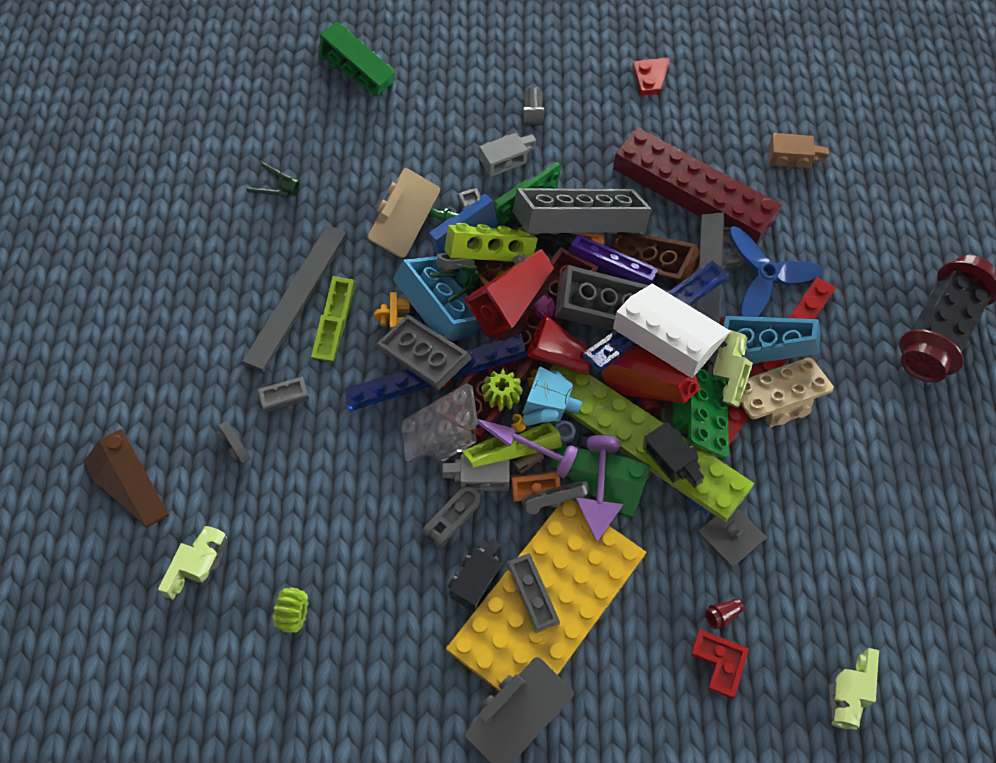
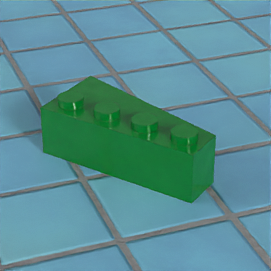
M336 21L320 34L318 58L323 61L325 59L329 60L330 66L335 69L341 68L345 76L350 79L356 78L360 86L375 96H379L393 84L395 76L393 68L381 60L374 51L366 47L362 40L350 33L346 26H342Z

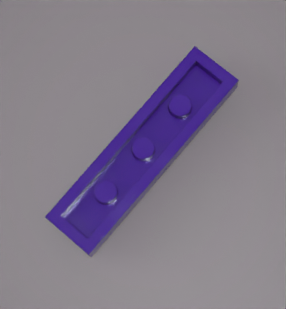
M579 234L569 249V252L587 259L600 267L614 271L620 276L630 278L637 283L651 285L658 272V269Z

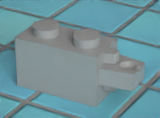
M517 133L506 135L479 146V160L488 175L492 177L526 164L527 154L536 148V139L533 135L519 137Z
M461 455V459L455 460V463H443V478L455 479V482H461V489L472 487L477 491H509V459L472 467L466 458Z

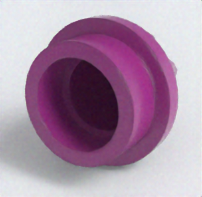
M545 295L531 307L535 311L534 314L542 319L545 316L552 317L555 311L552 299H548Z

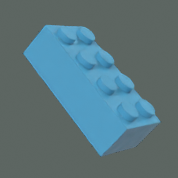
M436 256L403 260L393 281L429 328L449 341L474 337L480 325L463 300L468 297L467 294L464 293L448 303L447 299L462 288L453 277L436 278L429 276L430 273L444 272L436 266Z

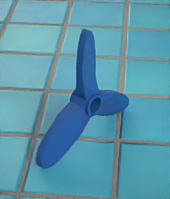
M735 226L730 228L729 235L731 241L753 271L755 278L742 300L741 317H758L771 295L773 283L782 285L804 284L814 281L823 273V269L818 264L807 261H784L775 264L764 256L756 243L743 230Z

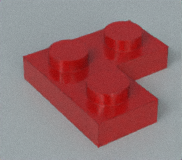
M699 629L690 656L715 665L707 690L733 700L749 648Z

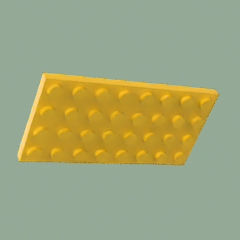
M572 499L563 501V505L555 509L518 556L531 554L560 620V624L535 633L511 574L507 570L446 648L449 654L499 692L501 691L499 685L508 675L512 677L516 674L519 675L536 657L541 658L558 675L647 553L610 526L607 527L598 542H596L579 505L572 501Z

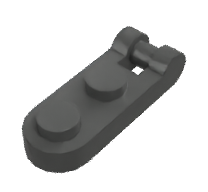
M574 482L528 495L523 498L522 505L529 514L533 515L537 514L541 507L549 505L550 508L563 505V501L572 499V501H577L576 498L585 499L586 494L590 492L588 482Z
M472 487L460 489L425 525L421 533L427 538H432L435 541L434 544L441 549L479 507L480 495L478 491ZM439 525L445 528L442 533L436 530Z

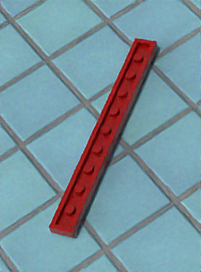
M817 277L789 318L816 319L836 287ZM788 359L757 363L748 378L782 367ZM728 404L729 445L749 417L741 404L739 407Z

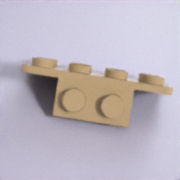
M403 169L397 182H392L386 192L389 194L387 200L383 199L377 209L380 213L368 234V239L394 255L405 258L432 208L440 188L410 169Z
M805 358L748 378L740 404L751 419L766 416V423L769 427H773L810 414L814 399L833 392L834 386L812 358Z

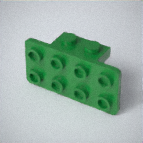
M558 162L529 182L524 180L495 200L494 206L498 226L508 227L516 219L512 210L517 188H558L561 165Z
M700 369L696 373L700 389L686 403L673 402V428H677L681 435L688 432L690 444L725 459L729 456L728 404L723 401V389L727 383L725 380Z

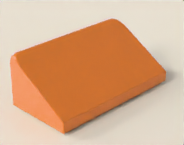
M556 471L510 476L514 502L522 501L524 497L560 487V477Z

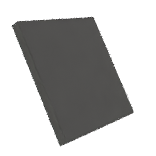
M738 507L726 522L715 516L698 531L731 568L737 565L767 538Z

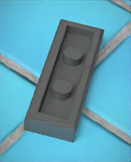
M528 553L507 561L506 565L535 633L559 625L560 620L531 554Z

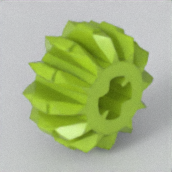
M504 369L501 371V374H497L493 370L491 377L486 376L482 386L484 401L490 402L489 406L491 408L498 405L500 411L503 409V406L511 409L513 403L518 404L520 400L519 396L522 394L521 381L519 378H514L513 372L506 375Z
M284 588L279 592L273 614V624L277 630L297 633L303 627L308 606V596L305 591L298 588Z

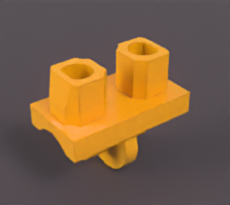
M390 292V309H387L386 304H382L381 309L374 312V319L379 321L383 327L387 326V322L390 321V329L392 330L405 318L398 317V313H410V301L407 298H397V292Z

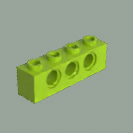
M457 223L456 225H448L444 250L450 258L514 262L513 258L518 254L529 256L535 253L537 237L527 233L523 227L513 230L506 226L490 228L487 225L479 224L477 227H471L465 223ZM474 237V240L467 244L468 240ZM495 239L491 245H488L490 240ZM515 240L514 244L509 246V243Z

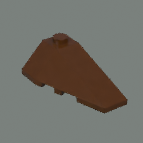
M618 232L610 245L613 250L657 268L658 272L656 275L667 279L684 281L693 278L699 267L700 253L697 244L640 233Z
M122 428L100 439L84 460V464L93 481L147 528L170 516Z

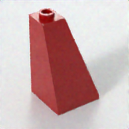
M542 249L529 255L463 299L487 338L516 325L554 269Z
M621 335L596 358L606 385L620 395L686 403L700 389L696 375L690 378L624 335Z

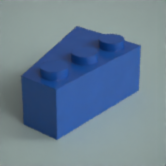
M483 194L479 197L478 201L463 208L461 213L453 218H449L429 232L436 255L446 253L444 248L448 225L465 223L471 227H477V225L483 224L490 228H498L494 203L490 197ZM474 237L470 238L467 244L471 243L474 240ZM495 239L490 240L488 245L492 244Z

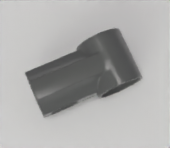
M530 87L524 94L523 125H544L542 91L538 90L537 87Z

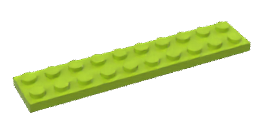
M553 365L549 370L559 371L567 381L571 382L573 387L569 397L582 401L578 414L564 410L566 414L597 435L618 438L621 441L620 451L633 460L651 465L650 471L724 522L729 519L754 486L752 481L705 450L690 444L689 440L682 436V439L688 445H692L697 451V462L700 465L699 471L704 476L703 483L696 488L686 479L682 480L680 478L672 483L643 449L644 436L664 423L590 374H578L558 365Z

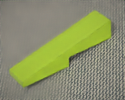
M332 277L324 314L321 315L311 355L312 359L329 362L335 361L357 286L353 279Z
M545 422L518 434L548 450L562 447L560 433L550 422ZM496 436L462 451L463 456L472 467L539 453L515 440H512L509 447Z

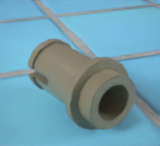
M541 452L522 456L513 461V465L516 466L515 469L518 473L522 475L537 463L540 465L544 456Z

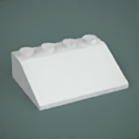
M654 284L631 296L616 313L613 326L614 330L690 378L696 375L730 334V330Z

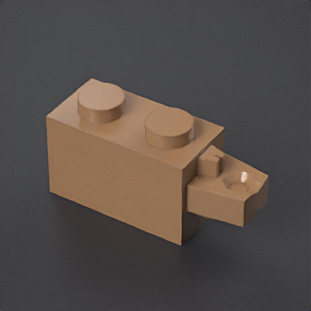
M773 133L768 145L769 165L810 168L811 163L826 162L829 155L827 147L814 145V136Z

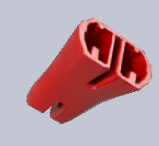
M545 316L536 327L533 335L534 340L531 342L527 352L528 357L558 365L578 374L588 375L591 368L589 362L593 361L595 352L571 336L551 318Z

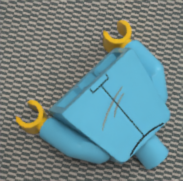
M539 366L538 371L532 370L530 373L531 377L527 378L531 391L522 413L524 416L522 418L520 414H514L512 420L515 424H511V427L516 429V433H520L525 430L526 426L551 421L558 422L561 420L564 410L578 414L582 401L569 397L573 385L559 371H548Z

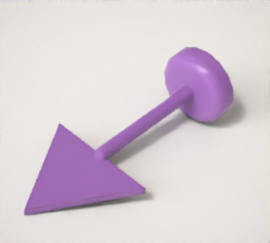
M479 419L475 421L509 447L512 440H515L560 461L556 473L563 479L567 475L578 451L577 447L568 446L563 456L515 434V428Z
M595 435L587 439L588 449L593 452H600L597 500L576 498L596 542H598L623 506V504L603 502L606 454L617 452L620 449L621 442L618 438L606 435Z

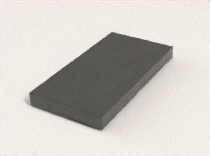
M410 315L401 320L376 344L380 351L438 390L472 359L468 352Z

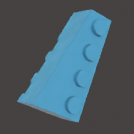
M725 316L724 327L726 329L748 337L745 356L742 355V357L748 359L753 364L818 354L821 335L819 319Z

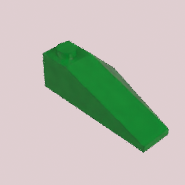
M562 445L561 448H556L555 453L563 456L568 446ZM578 448L575 459L565 476L572 483L587 481L590 490L588 495L597 498L600 452ZM606 454L603 502L623 504L618 514L633 519L651 465L627 457ZM552 458L550 467L557 470L560 461Z

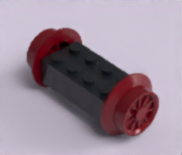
M964 255L955 261L944 264L937 273L938 284L914 327L901 337L899 341V348L902 353L901 365L907 373L916 379L930 383L940 382L945 379L946 375L955 374L962 368L964 363L962 351L985 307L996 301V268L982 257Z

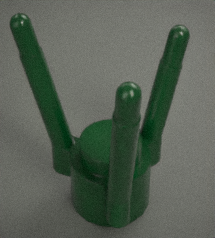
M261 163L262 167L281 177L278 183L281 191L247 188L248 192L279 195L288 198L289 194L296 195L300 186V180L287 176L265 163Z
M458 264L457 268L461 269L459 272L430 273L429 276L436 278L457 277L458 283L465 286L447 299V302L450 303L467 291L474 290V285L478 283L480 278L476 266Z

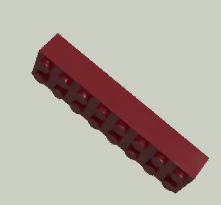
M638 127L615 153L613 169L701 218L704 214L724 213V231L729 233L731 227H738L756 245L759 244L772 226L781 208L780 203Z

